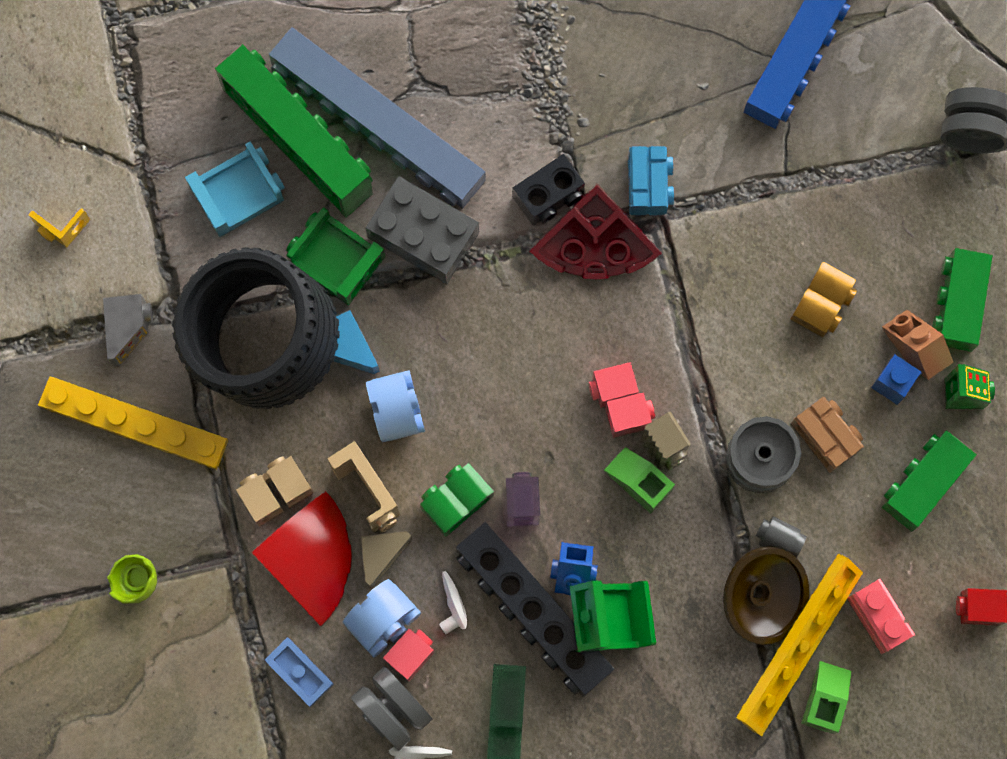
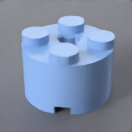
M409 370L366 382L374 420L382 442L425 432L421 414H418L421 412Z
M389 579L371 590L366 595L368 598L361 605L357 603L343 620V624L373 658L387 647L388 644L386 642L389 639L393 643L398 641L407 631L404 625H410L421 614V611Z

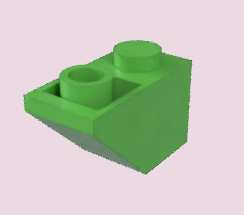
M626 447L604 469V472L650 514L672 492L675 486L651 462Z
M819 661L801 724L831 734L839 732L848 702L851 679L850 670Z

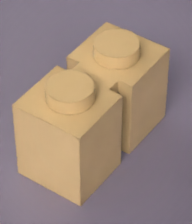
M284 456L275 459L267 466L269 470L265 474L258 476L254 473L240 482L241 487L236 489L259 527L284 512L267 484L273 481L289 508L314 493L292 456L287 459Z

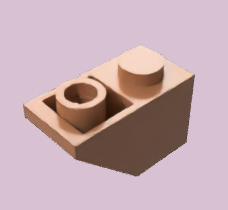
M904 311L882 326L884 332L906 362L920 370L921 375L929 380L954 363L943 334L910 311Z

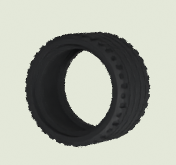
M248 247L241 250L232 249L228 253L218 254V257L209 259L204 266L201 265L197 269L198 271L191 275L177 299V307L173 313L175 316L172 321V327L174 328L172 334L173 340L176 342L174 346L179 354V359L181 363L185 364L184 368L195 380L236 403L256 409L281 408L286 404H293L295 400L304 398L308 392L311 393L315 386L323 381L324 375L328 374L330 365L336 357L334 355L335 351L338 350L339 344L337 339L340 336V331H338L339 319L335 316L337 311L333 306V301L316 280L279 254L269 250L263 251L261 248L250 249ZM265 285L286 286L294 300L296 310L295 330L290 344L283 355L264 370L249 375H231L225 367L219 348L220 328L225 315L242 295L254 288Z

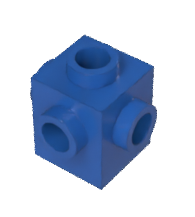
M561 542L559 560H552L550 579H556L555 593L571 596L570 586L596 581L598 565H592L593 546Z

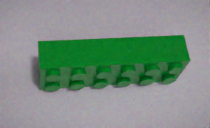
M242 44L215 68L223 91L339 212L347 218L373 195L371 184L373 180L369 175L371 172L370 168L361 158L358 157L355 160L348 153L350 150L348 145L339 136L334 138L327 131L328 125L318 114L312 116L306 110L308 105L304 99L296 92L292 95L285 88L287 85L285 80L276 71L271 73L264 66L266 64L265 60L255 49L250 52Z

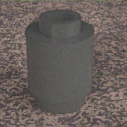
M772 516L770 521L764 519L756 534L757 537L761 538L760 546L780 548L790 552L796 558L807 537L800 533V529Z

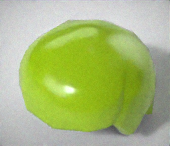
M138 554L125 555L116 561L110 574L107 576L111 588L110 596L124 604L140 603L148 599L155 591L157 585V573L154 565L148 558Z

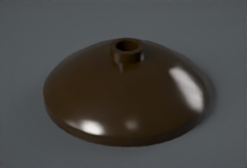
M760 547L748 552L734 565L725 583L723 606L728 623L740 637L756 644H773L783 640L809 601V581L803 565L793 554L776 547Z

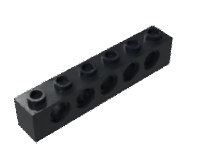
M486 522L456 546V551L459 553L456 560L467 572L473 570L479 576L480 580L477 582L479 587L488 597L494 594L502 603L498 606L500 611L510 622L514 618L523 627L519 631L531 646L535 643L539 645L545 652L541 655V658L553 671L557 667L566 676L562 682L574 695L580 693L585 697L614 671V668L599 651L578 652L574 622ZM486 555H493L498 559L499 565L496 569L487 571L481 567V559ZM505 580H516L520 585L518 593L515 595L505 594L501 588ZM529 603L537 604L541 609L540 617L535 620L527 619L522 611L524 606ZM552 627L559 629L563 635L562 641L556 645L549 644L544 638L545 631ZM569 653H580L584 658L583 667L576 670L568 667L566 656Z

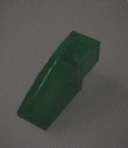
M493 665L487 759H520L526 666Z

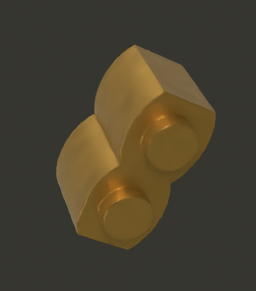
M823 262L790 320L822 338L827 331L834 333L842 319L837 314L842 304L848 307L857 290L852 288L856 280Z

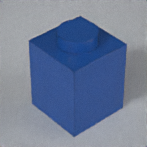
M894 354L871 388L898 405L905 398L921 374V371Z

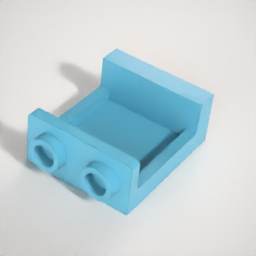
M251 141L245 144V151L201 176H198L195 171L185 177L190 189L219 237L284 201L281 190L285 189L281 179L276 172L270 174L265 166L269 164V160L261 147L255 149Z

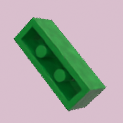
M955 248L949 257L945 256L943 260L941 275H946L944 286H940L936 304L941 305L940 314L935 316L932 327L943 334L948 348L972 352L979 345L993 257L991 254Z
M947 430L939 437L933 434L922 448L926 453L919 461L914 458L904 469L903 473L907 477L900 485L894 482L883 495L887 501L881 508L911 532L919 527L977 455Z

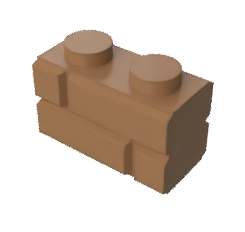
M822 397L795 417L791 425L828 472L832 473L864 447L861 443L863 437L853 425L848 427L841 418L843 412L835 401L831 400L828 402L825 397Z

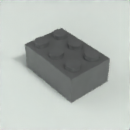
M398 176L367 224L366 232L370 240L448 284L477 238L479 222Z

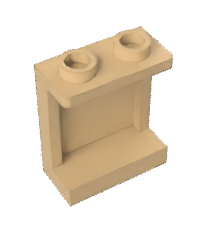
M355 441L327 458L339 480L356 470L377 502L380 509L366 518L373 532L378 529L381 532H385L397 523L395 518L400 516L397 504Z

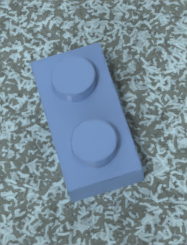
M289 637L265 659L269 666L309 707L316 703L334 685Z

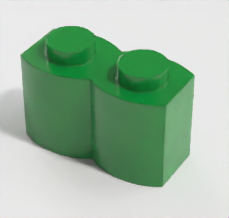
M469 463L463 468L460 464L454 467L445 476L448 480L439 488L434 485L421 496L423 500L420 504L421 510L445 537L456 530L494 496V491Z

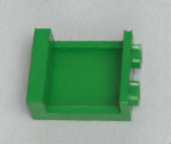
M323 207L319 213L314 212L308 218L305 224L306 230L300 237L295 236L286 248V252H288L286 257L288 261L316 280L325 290L349 306L385 259V251L377 243L373 242L370 244L330 215L329 210Z
M590 581L570 586L578 652L633 650L656 645L648 581L620 584H602V581Z

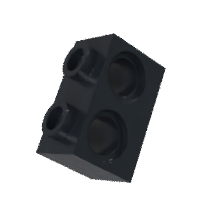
M562 154L512 187V197L533 226L540 221L542 224H545L557 215L558 209L564 205L570 207L583 197L582 193H584L585 182L566 156ZM559 179H565L570 182L571 186L567 189H560L555 185V182ZM533 196H541L546 202L541 206H534L529 200Z

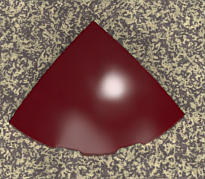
M598 183L570 208L529 250L538 260L558 272H567L581 276L583 279L594 280L608 279L610 276L623 273L630 274L648 265L662 254L646 234Z

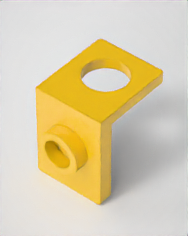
M81 208L60 232L33 210L28 215L39 227L37 232L51 243L56 239L66 248L90 221L87 213Z

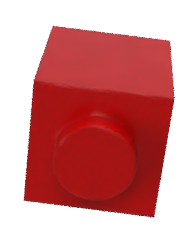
M967 588L961 591V596H957L956 614L961 616V624L1000 626L1007 623V590Z

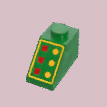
M958 364L944 378L946 409H984L994 399L995 385L993 381H990L989 371L965 364Z

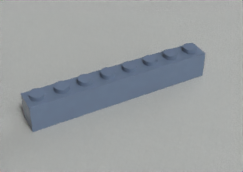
M293 27L269 53L273 72L279 73L284 80L287 77L296 83V89L304 96L310 97L312 95L320 101V107L328 114L333 115L336 113L344 119L343 124L354 133L360 131L368 137L367 142L378 151L384 149L392 155L391 160L397 166L404 170L408 167L416 173L415 177L421 184L428 188L432 185L440 191V197L449 205L454 206L457 204L463 209L486 181V174L482 168Z

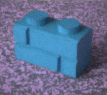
M632 146L629 148L630 215H665L668 205L674 204V187L668 186V175H673V157H667V147Z

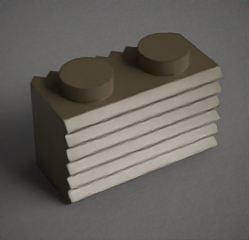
M671 411L647 424L640 441L644 443L645 448H648L647 453H651L650 458H653L654 463L658 464L657 468L662 470L666 467L668 471L685 462L684 458L688 456L687 451L691 445Z

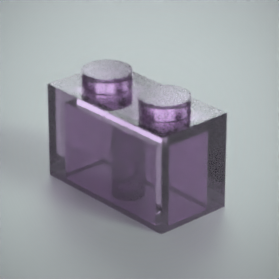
M517 472L512 474V478H506L507 527L539 525V477H532L530 472Z

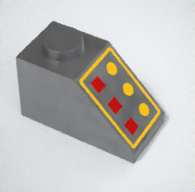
M141 294L103 298L107 359L113 366L121 365L148 333V322L153 321L151 304L146 303Z

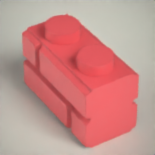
M881 579L876 580L847 598L881 654L888 652L915 635L910 625L904 623L905 617Z

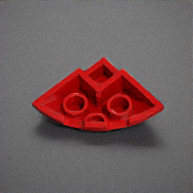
M327 491L297 512L251 552L321 627L334 613L344 596V587L348 574L351 572L352 547L349 543L346 522L340 509Z

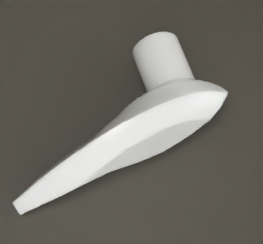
M444 571L442 572L443 584L447 595V605L452 616L442 621L440 627L445 634H448L457 627L466 629L467 615L454 582L448 573Z
M404 746L400 751L393 747L389 750V753L395 756L394 759H424L452 755V750L437 747Z

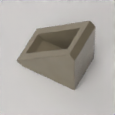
M404 531L361 536L365 582L368 587L373 589L413 540L411 534Z

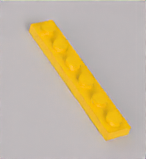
M51 376L38 403L40 408L215 470L218 469L228 443L227 438Z
M837 554L736 718L754 733L763 736L863 574L848 557Z

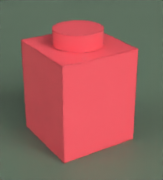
M631 362L594 371L593 381L589 382L592 399H598L600 408L605 407L607 401L639 394Z
M644 392L606 402L605 410L613 438L643 431L645 426L652 422L651 419H655L652 401H646Z
M408 629L383 659L409 682L434 654V650L430 647L433 641L420 629L416 633Z

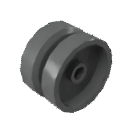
M982 87L959 88L948 93L944 109L947 118L942 123L940 136L943 143L957 150L971 153L988 154L1007 149V94Z
M768 416L753 418L742 424L730 440L725 455L727 470L734 482L747 491L755 493L772 492L783 486L798 468L801 448L799 439L793 429L782 420ZM765 452L767 453L768 457L764 459L761 458L759 454Z
M384 666L372 677L373 684L383 694L380 699L368 687L364 686L350 698L364 713L362 716L382 738L385 736L400 751L411 741V734L400 722L405 718L416 730L421 731L433 718Z

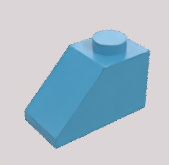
M349 310L336 316L339 319L338 331H340V336L337 339L339 345L338 350L335 351L334 356L336 357L334 362L372 374L380 372L379 366L351 311Z

